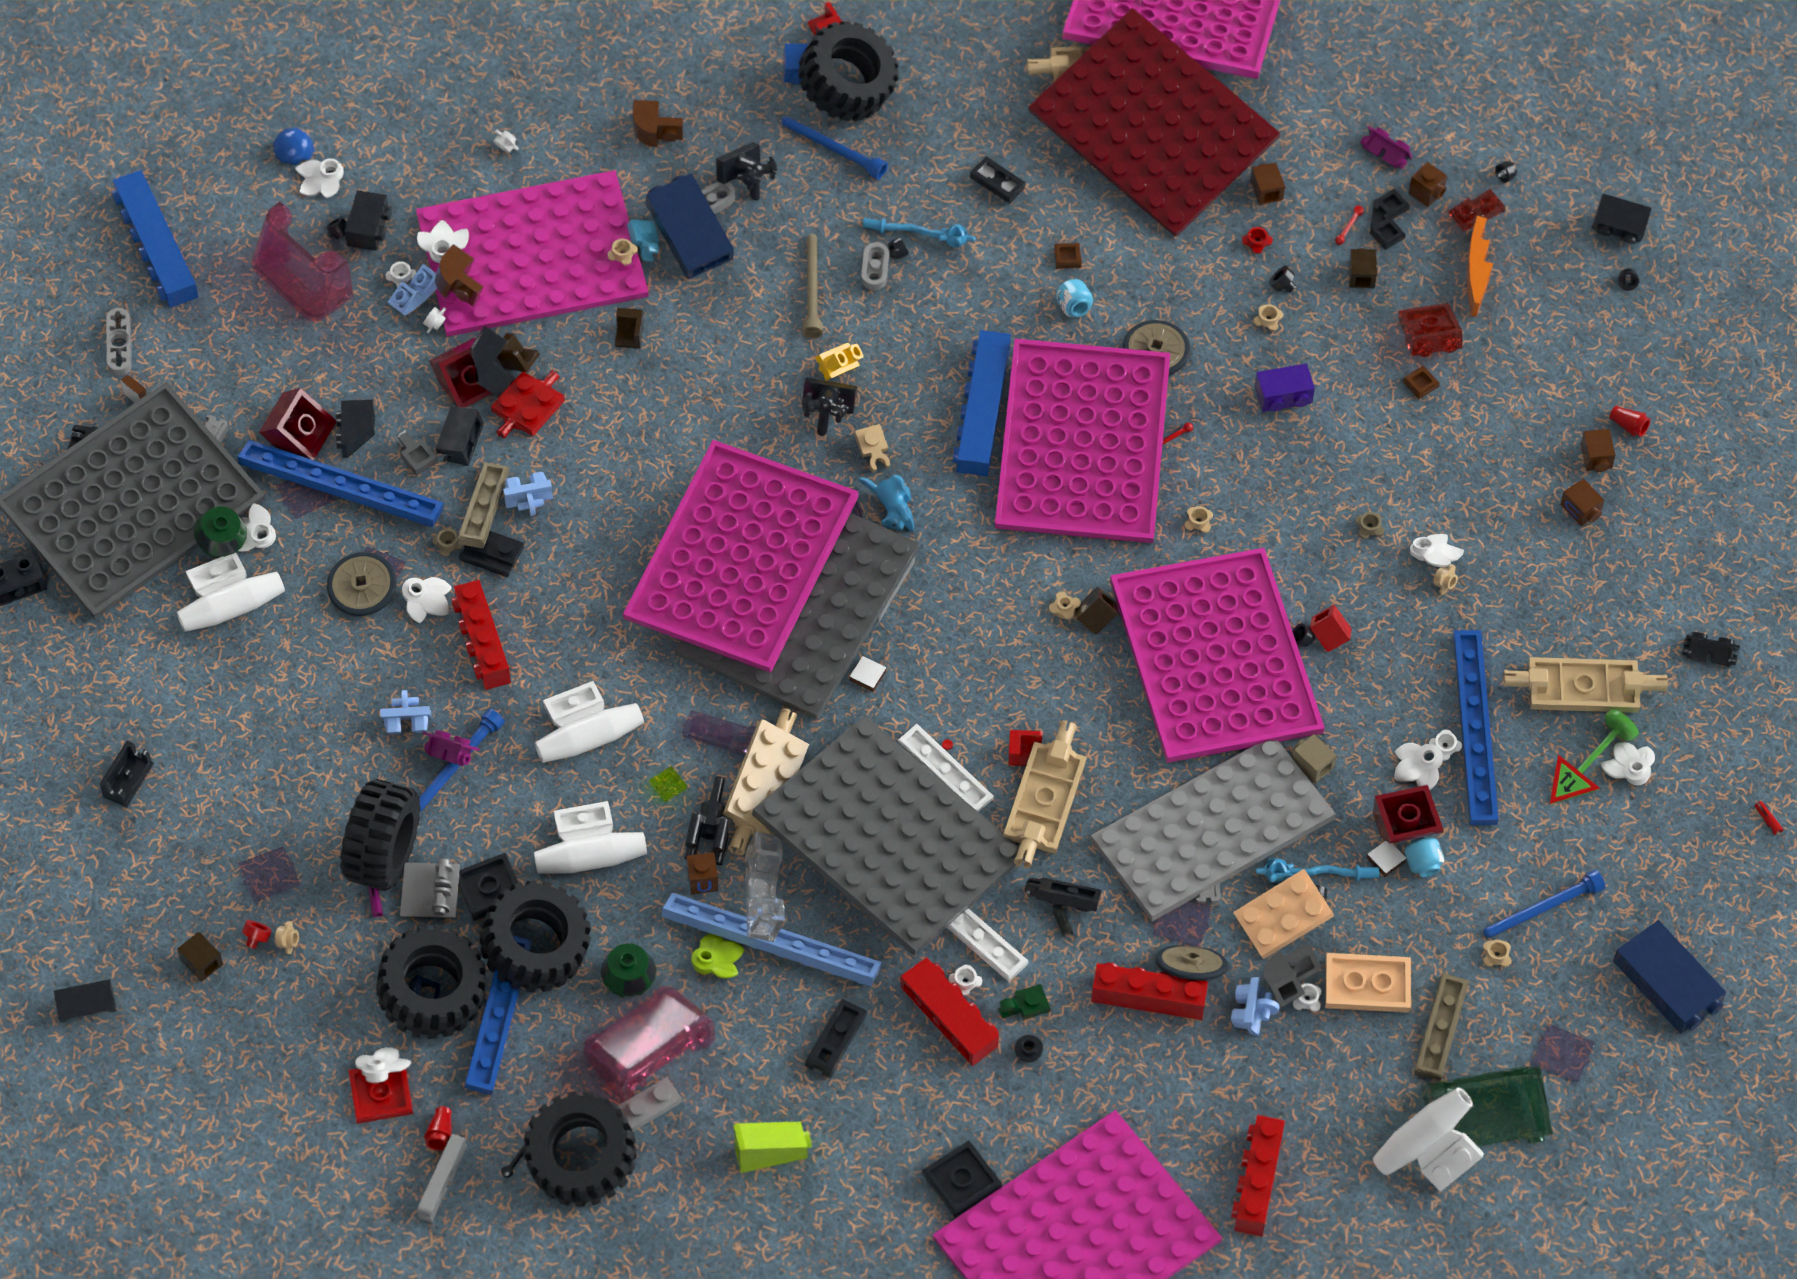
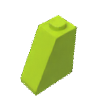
M801 1122L738 1123L733 1125L734 1149L741 1173L808 1158V1148H812L809 1131H803Z

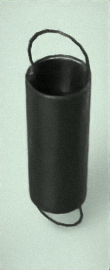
M1056 908L1053 914L1063 937L1066 938L1064 934L1067 932H1071L1073 935V930L1063 908Z

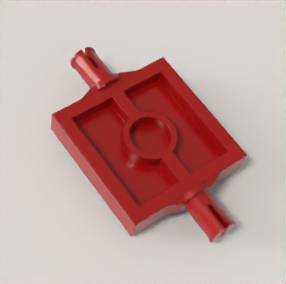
M551 370L543 380L521 372L491 405V411L505 422L496 431L498 436H502L505 439L513 428L522 430L531 436H534L565 402L564 395L551 387L559 379V375L556 372L554 373Z

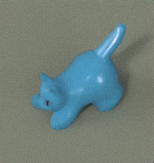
M893 474L889 479L882 480L878 485L868 478L860 477L858 479L861 484L877 495L880 502L886 508L887 516L881 521V525H885L884 528L900 531L905 525L909 531H914L913 516L907 502L912 501L909 487L905 485L904 479L901 476Z

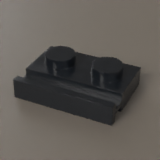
M490 531L484 549L464 545V550L460 553L459 560L509 577L512 568H514L524 549V543Z

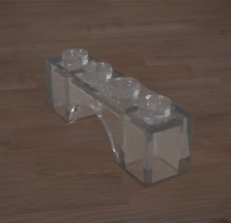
M756 831L745 852L747 937L774 942L785 921L784 900L777 899L776 897L777 877L783 858L782 841L775 835Z

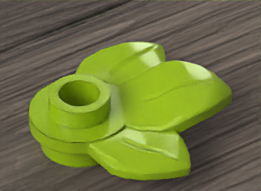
M709 933L701 939L699 948L692 953L691 963L695 971L700 974L713 973L718 978H732L738 975V970L733 963L741 958L745 949L735 941H723V937Z

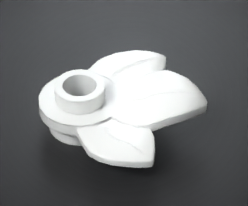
M326 159L322 162L309 160L297 166L296 171L305 177L300 188V194L315 196L321 193L325 198L336 194L340 187L339 180L344 173L342 165L335 159Z
M443 220L433 228L431 233L418 232L417 236L420 248L429 252L431 259L437 263H440L442 256L445 254L440 252H446L453 244L462 250L466 247L469 240L468 229L453 232L450 226Z
M253 504L249 511V518H242L247 527V539L238 551L244 552L254 547L267 548L276 539V532L270 525L271 516L264 507ZM261 534H267L265 538L259 539Z
M1447 534L1419 537L1410 546V554L1413 557L1437 567H1448L1452 561L1458 560L1463 555L1464 550L1447 544Z
M430 577L426 580L419 578L406 580L402 586V595L407 601L406 611L408 615L418 623L425 619L427 613L436 616L447 615L449 613V606L444 595L451 590V586L446 581L435 577ZM416 587L420 592L415 593L411 588Z
M1619 742L1613 748L1614 758L1601 763L1602 770L1613 778H1626L1632 785H1642L1651 776L1650 766L1655 762V755L1648 746L1637 750L1630 743Z
M1406 743L1395 751L1399 759L1402 760L1395 770L1394 779L1396 781L1412 782L1416 780L1418 787L1428 785L1429 790L1437 784L1439 780L1438 768L1443 762V753L1437 745L1425 744L1420 746L1415 743ZM1427 753L1434 754V758L1430 761L1425 760L1424 756Z
M382 1048L377 1050L372 1056H359L355 1064L356 1068L362 1070L366 1081L375 1083L388 1079L389 1072L404 1070L411 1064V1061L399 1059V1051L395 1048Z

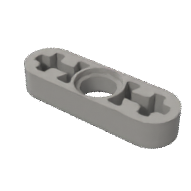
M114 308L106 316L107 365L111 374L123 376L129 373L132 368L131 320L127 310ZM118 317H122L121 329L116 327L115 321ZM117 338L126 340V343L122 346L112 345V342ZM117 355L122 357V364L119 367L116 366Z

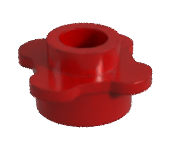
M1261 227L1250 229L1248 235L1242 237V243L1252 248L1253 253L1256 254L1262 253L1263 248L1270 246L1273 242L1272 237L1268 236L1267 231Z

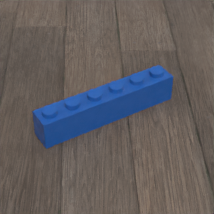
M142 170L113 179L115 189L111 191L116 206L121 204L123 208L120 210V214L124 224L130 223L131 225L129 233L133 243L139 242V255L143 263L148 262L149 264L147 271L151 281H157L159 285L156 286V290L160 300H166L169 308L199 298L196 283Z
M980 330L979 340H973L972 355H976L975 361H970L968 376H971L972 379L971 383L966 382L964 398H968L967 404H962L960 419L964 420V425L958 426L957 441L961 442L960 447L954 448L953 463H957V473L988 477L1010 352L1011 334Z

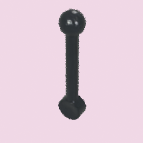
M526 1143L511 1163L501 1169L503 1177L509 1178L513 1175L512 1170L524 1155L523 1148L526 1146Z

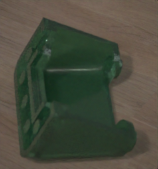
M1522 1066L1420 1085L1425 1107L1456 1088H1461L1468 1094L1473 1106L1456 1124L1453 1130L1465 1133L1477 1147L1516 1139H1528V1144L1545 1141L1546 1135L1553 1134L1541 1066Z

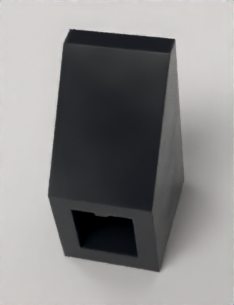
M373 399L341 401V411H336L337 427H341V433H336L337 449H342L343 458H349L375 435Z

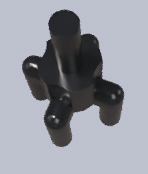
M716 776L714 779L710 800L702 802L699 812H693L691 815L685 842L687 847L685 860H687L689 855H697L700 837L707 840L714 839L712 850L714 851L716 865H723L729 837L727 832L729 819L723 814L725 806L721 804L725 785V778L721 776Z

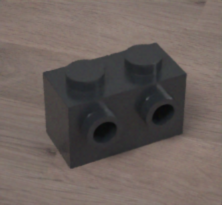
M357 190L345 229L347 246L377 251L379 242H383L385 239V222L390 221L392 206H388L387 195Z
M1603 193L1599 200L1591 228L1603 236H1611V234L1619 236L1622 241L1627 243L1641 242L1652 208Z
M34 552L20 554L14 559L0 563V606L47 590L44 576Z

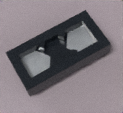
M987 156L970 171V178L1009 204L1026 187L1025 181Z

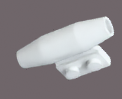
M234 553L186 571L187 578L196 596L200 598L177 611L176 614L184 632L218 625L255 610L285 592L278 572L246 578L245 569L237 554Z
M594 681L543 700L544 708L553 725L557 726L558 729L534 744L542 763L573 757L617 740L642 725L644 719L636 703L604 710V700Z
M606 801L554 811L558 837L562 842L535 851L534 858L537 874H568L624 863L646 855L647 847L643 832L612 833L613 822L609 803Z
M1456 1088L1424 1107L1395 1131L1373 1157L1376 1167L1383 1174L1389 1175L1418 1159L1421 1172L1440 1192L1483 1158L1484 1153L1465 1133L1453 1130L1456 1124L1473 1106L1468 1094L1461 1088Z

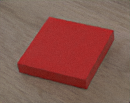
M406 1068L401 1071L389 1072L388 1079L375 1083L366 1081L361 1069L348 1070L357 1124L413 1114Z

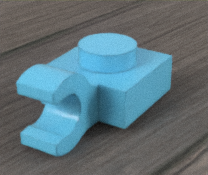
M631 219L627 228L632 244L640 246L643 261L653 262L652 253L658 254L659 238L654 221Z

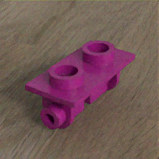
M1368 125L1367 128L1370 135H1365L1360 142L1363 145V149L1379 157L1384 149L1386 153L1382 160L1396 169L1398 167L1403 169L1406 166V157L1411 160L1413 159L1410 147L1401 140L1395 142L1389 138L1390 135L1382 128L1377 127L1374 129Z
M435 729L434 734L422 733L430 736L424 746L427 755L442 760L446 759V761L459 766L470 763L471 750H480V748L469 745L471 740L455 736L454 740L450 739V733Z

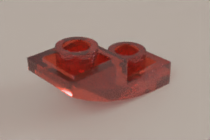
M1488 189L1472 201L1468 197L1449 210L1448 214L1462 231L1474 228L1477 216L1489 220L1503 213L1506 209L1495 193Z

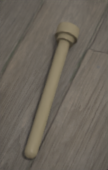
M813 233L807 237V317L802 323V335L805 338H819L823 334V323L818 318L817 236Z

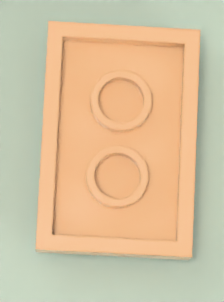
M1305 869L1233 912L1262 959L1274 954L1334 917L1332 910Z
M1327 953L1325 1008L1410 1013L1411 957Z

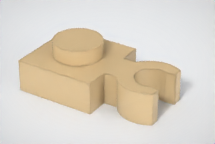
M880 424L856 430L854 436L862 458L870 456V471L872 473L876 472V462H882L885 469H888L890 460L882 453L888 450V445Z

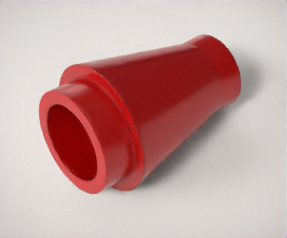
M1617 405L1614 406L1609 416L1610 420L1616 422L1633 437L1636 435L1642 437L1647 432L1651 421L1650 418L1646 417V413L1622 408Z
M445 1106L437 1107L424 1134L426 1145L432 1150H445L452 1135V1110Z

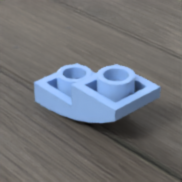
M422 264L409 284L403 281L400 283L388 303L406 316L426 301L437 289L435 284L436 272Z

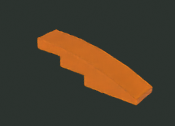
M1477 216L1473 229L1466 272L1467 294L1471 315L1475 317L1478 315L1493 267V263L1485 261L1490 241L1482 239L1487 218Z

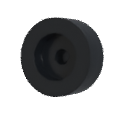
M1283 266L1272 275L1269 285L1276 292L1286 289L1290 293L1296 287L1292 282L1295 273L1288 266Z

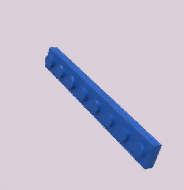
M248 440L238 456L239 465L430 527L434 526L443 511V502L252 440Z
M1454 630L1453 641L1470 825H1497L1499 818L1481 630Z

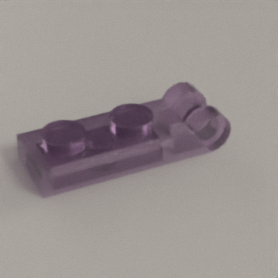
M691 710L682 731V737L746 755L756 727H746ZM740 737L746 738L745 742H738Z

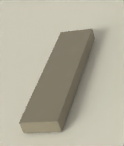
M483 463L457 537L458 544L484 549L504 491L503 489L505 488V480L509 476L510 467Z
M1442 973L1414 1070L1415 1074L1442 1080L1469 980Z

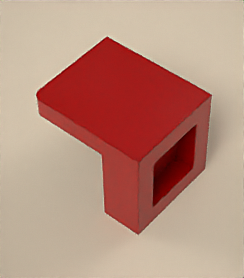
M830 1L824 3V15L809 20L807 25L815 36L820 29L827 27L828 24L834 22L840 24L842 20Z
M1335 604L1314 615L1311 619L1310 629L1327 652L1350 640L1352 629Z
M1010 730L1008 766L1027 765L1034 742L1042 744V731Z

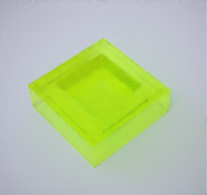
M672 766L649 780V784L664 803L687 790V784Z

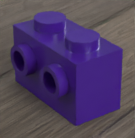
M1307 363L1256 372L1254 387L1262 412H1275L1283 408L1303 407L1313 403L1315 387Z

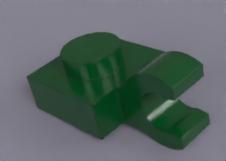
M1041 984L1015 991L1014 999L1007 998L999 1001L1001 1007L998 1008L1002 1019L1021 1013L1023 1020L1050 1012V1005Z

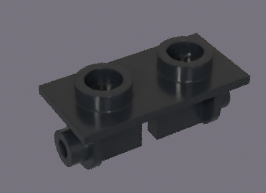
M1692 632V635H1686L1684 641H1689V645L1684 644L1682 655H1686L1687 659L1706 662L1707 653L1709 652L1713 653L1711 659L1713 664L1727 667L1736 665L1738 655L1733 654V651H1738L1740 645L1734 644L1735 640L1719 637L1718 641L1707 639V634Z

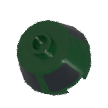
M217 506L205 511L198 517L194 525V537L197 545L205 554L214 558H220L234 554L242 548L247 539V527L237 512L228 507Z
M624 943L615 947L607 955L601 966V977L604 985L615 995L620 997L640 996L651 987L656 978L657 968L654 959L642 947L632 943Z

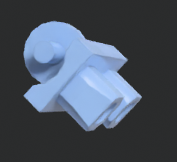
M543 472L532 473L530 475V484L521 485L520 479L517 477L505 480V489L503 490L506 509L518 506L519 511L528 509L530 516L536 515L535 507L545 506L544 501L553 499L551 480H547Z
M402 690V698L391 699L392 707L402 706V708L380 709V717L384 721L387 735L402 734L401 720H411L412 733L427 732L428 719L431 718L430 706L409 707L411 705H419V697L408 698V690Z
M1251 977L1250 984L1237 985L1236 1000L1238 1004H1246V1009H1233L1231 1022L1234 1027L1247 1029L1250 1035L1259 1036L1261 1020L1269 1021L1270 1015L1277 1014L1280 1006L1273 1000V994L1266 993V989L1260 986V978Z

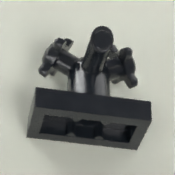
M754 142L716 158L717 182L726 184L735 179L742 180L747 185V189L750 190V196L753 200L760 199V181L763 174H770V180L775 179L778 168L774 157H769L767 164H761L760 145Z
M806 377L802 409L805 417H810V412H814V410L819 411L818 435L824 436L827 434L829 415L835 416V422L840 423L846 413L853 414L858 386Z

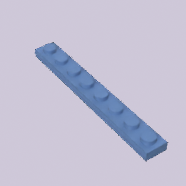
M675 893L671 894L662 910L661 917L676 923H682L697 928L700 931L709 932L724 937L727 940H733L754 949H760L779 957L802 963L805 966L814 967L829 972L832 975L853 980L859 984L872 986L880 971L882 963L880 961Z

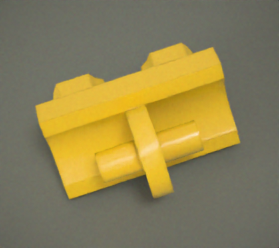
M846 343L816 356L815 359L819 363V371L823 373L827 381L860 366L858 360L863 358V354L857 343L851 346L849 343Z

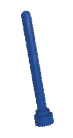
M783 117L781 120L782 125L866 168L869 176L876 180H880L887 171L888 162L880 158L869 159L789 117Z
M488 708L481 716V726L470 737L469 745L477 747L488 733L498 731L505 723L502 716L495 710ZM449 762L420 795L419 805L421 806V811L460 767L459 765Z
M1594 869L1586 873L1580 883L1486 927L1483 931L1484 936L1491 938L1585 892L1587 894H1596L1605 889V882L1601 874Z

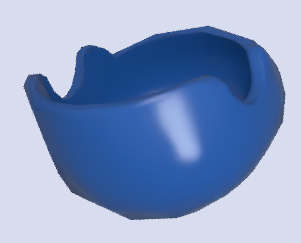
M300 128L283 130L273 142L276 158L282 163L298 165L303 159L309 160L315 150L310 136Z

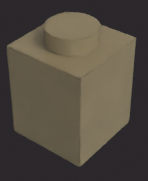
M1315 734L1307 740H1300L1295 745L1293 760L1314 783L1335 768L1337 755Z

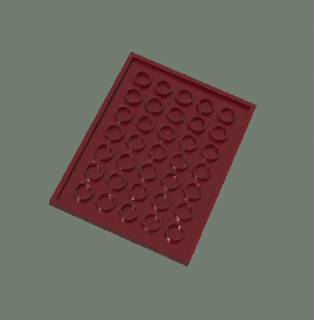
M1133 7L1028 106V111L1175 237L1190 225L1280 137V132Z

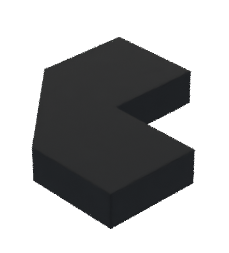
M1395 189L1374 200L1370 234L1385 250L1406 237V234L1393 219L1408 211L1410 205Z
M484 326L470 347L476 370V381L479 386L499 398L514 378L513 375L494 363L507 340Z

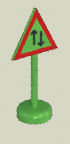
M1610 709L1607 712L1605 722L1611 730L1610 734L1578 769L1558 754L1550 804L1601 789L1583 775V772L1616 736L1625 741H1632L1639 735L1636 725L1626 715L1615 709Z

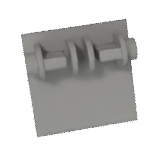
M439 859L438 864L405 863L400 917L456 918L460 864H449L450 860Z

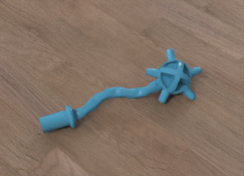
M864 218L863 228L880 230V233H884L885 229L889 231H914L921 235L938 238L939 241H946L949 246L955 248L963 246L967 241H975L976 239L974 236L968 235L964 226L959 224H953L948 229L942 228L940 231L929 230L914 224L886 223L885 218L882 220Z
M1274 858L1268 859L1265 868L1256 869V874H1263L1269 882L1280 884L1303 869L1294 868L1293 863L1287 864L1283 859ZM1324 865L1305 869L1309 876L1320 873L1338 874L1346 877H1355L1356 881H1359L1360 878H1379L1378 867H1360L1356 865L1354 869Z

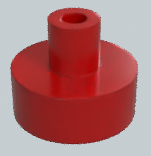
M246 920L242 933L248 937L246 946L256 949L259 942H268L272 929L260 922Z

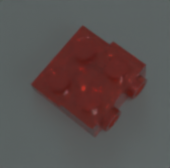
M1449 303L1398 311V320L1405 332V343L1412 356L1428 357L1435 352L1453 353L1457 349L1462 348L1463 331Z

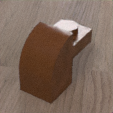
M634 100L633 128L636 137L642 143L651 147H657L658 139H664L668 142L683 140V118L659 117V101Z
M454 244L441 258L435 276V284L443 297L447 298L452 292L461 301L467 302L473 307L480 298L483 286L467 275L470 272L474 258Z

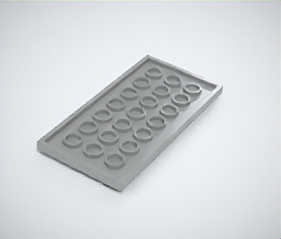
M1278 740L1267 741L1250 747L1092 834L1091 841L1153 922L1196 898L1201 892L1215 884H1221L1335 820L1336 813Z

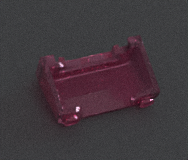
M278 202L267 211L252 257L253 270L307 320L313 322L321 321L354 297L349 263L340 254L333 251L325 252L315 259L288 234L287 227L292 221L291 211L282 202Z
M663 986L653 994V997L599 1034L595 1033L588 1037L584 1043L583 1056L618 1099L624 1103L635 1096L633 1091L639 1084L641 1087L647 1084V1077L687 1049L694 1052L697 1050V1045L706 1049L715 1042L714 1023L702 1010L674 987L666 988Z

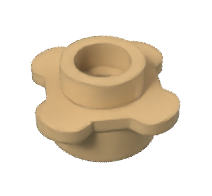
M618 239L614 241L612 251L608 252V258L611 261L617 260L623 265H629L632 262L633 254H636L638 251L637 246L627 239Z
M1262 305L1259 307L1258 316L1254 318V324L1258 327L1264 326L1270 331H1275L1278 329L1279 320L1283 318V312L1274 305Z
M1202 506L1189 508L1187 510L1188 520L1185 522V528L1190 531L1195 529L1200 530L1202 533L1209 532L1211 529L1209 522L1213 518V513Z
M1453 564L1449 565L1448 568L1440 567L1434 576V585L1440 588L1439 593L1442 595L1448 589H1453L1457 583L1458 576L1455 575L1456 566Z
M1058 592L1056 600L1050 604L1049 610L1058 617L1069 620L1074 617L1075 609L1080 607L1081 602L1077 597L1072 598L1067 596L1065 592Z
M287 921L285 926L277 928L275 944L278 948H284L286 954H291L293 947L297 946L299 942V932L293 928L291 921Z
M1493 940L1484 943L1483 949L1486 951L1484 964L1486 966H1510L1512 961L1509 957L1511 946L1508 942Z

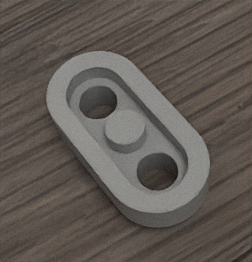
M716 182L702 190L714 214L729 207L735 201V189L729 182L726 184ZM721 195H725V196H726V197L723 198V199L719 198V196H721Z
M871 243L864 249L861 281L863 286L869 290H880L887 283L889 249L882 243ZM873 257H880L879 260H877V259H872V258H873Z

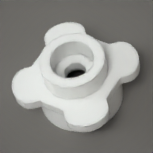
M495 130L497 137L493 142L507 153H510L512 149L516 151L519 149L515 145L516 138L508 131L501 133L499 130Z
M396 262L391 266L390 271L386 273V279L393 281L398 288L402 281L407 284L412 280L416 271L411 270L410 266L405 262Z
M434 307L423 322L429 328L427 330L428 334L433 328L438 330L443 324V321L446 319L443 316L445 308L440 311Z
M1442 730L1436 738H1432L1429 741V744L1437 745L1441 749L1444 761L1448 760L1451 754L1459 752L1462 748L1461 742L1457 741L1456 736L1450 730Z
M963 965L956 970L955 974H950L949 982L956 983L961 989L963 996H967L973 988L982 985V978L977 976L976 971L970 965Z
M1301 984L1305 994L1293 1001V1007L1296 1010L1310 1009L1312 1012L1318 1011L1321 1007L1319 1003V996L1322 993L1321 989L1312 984Z

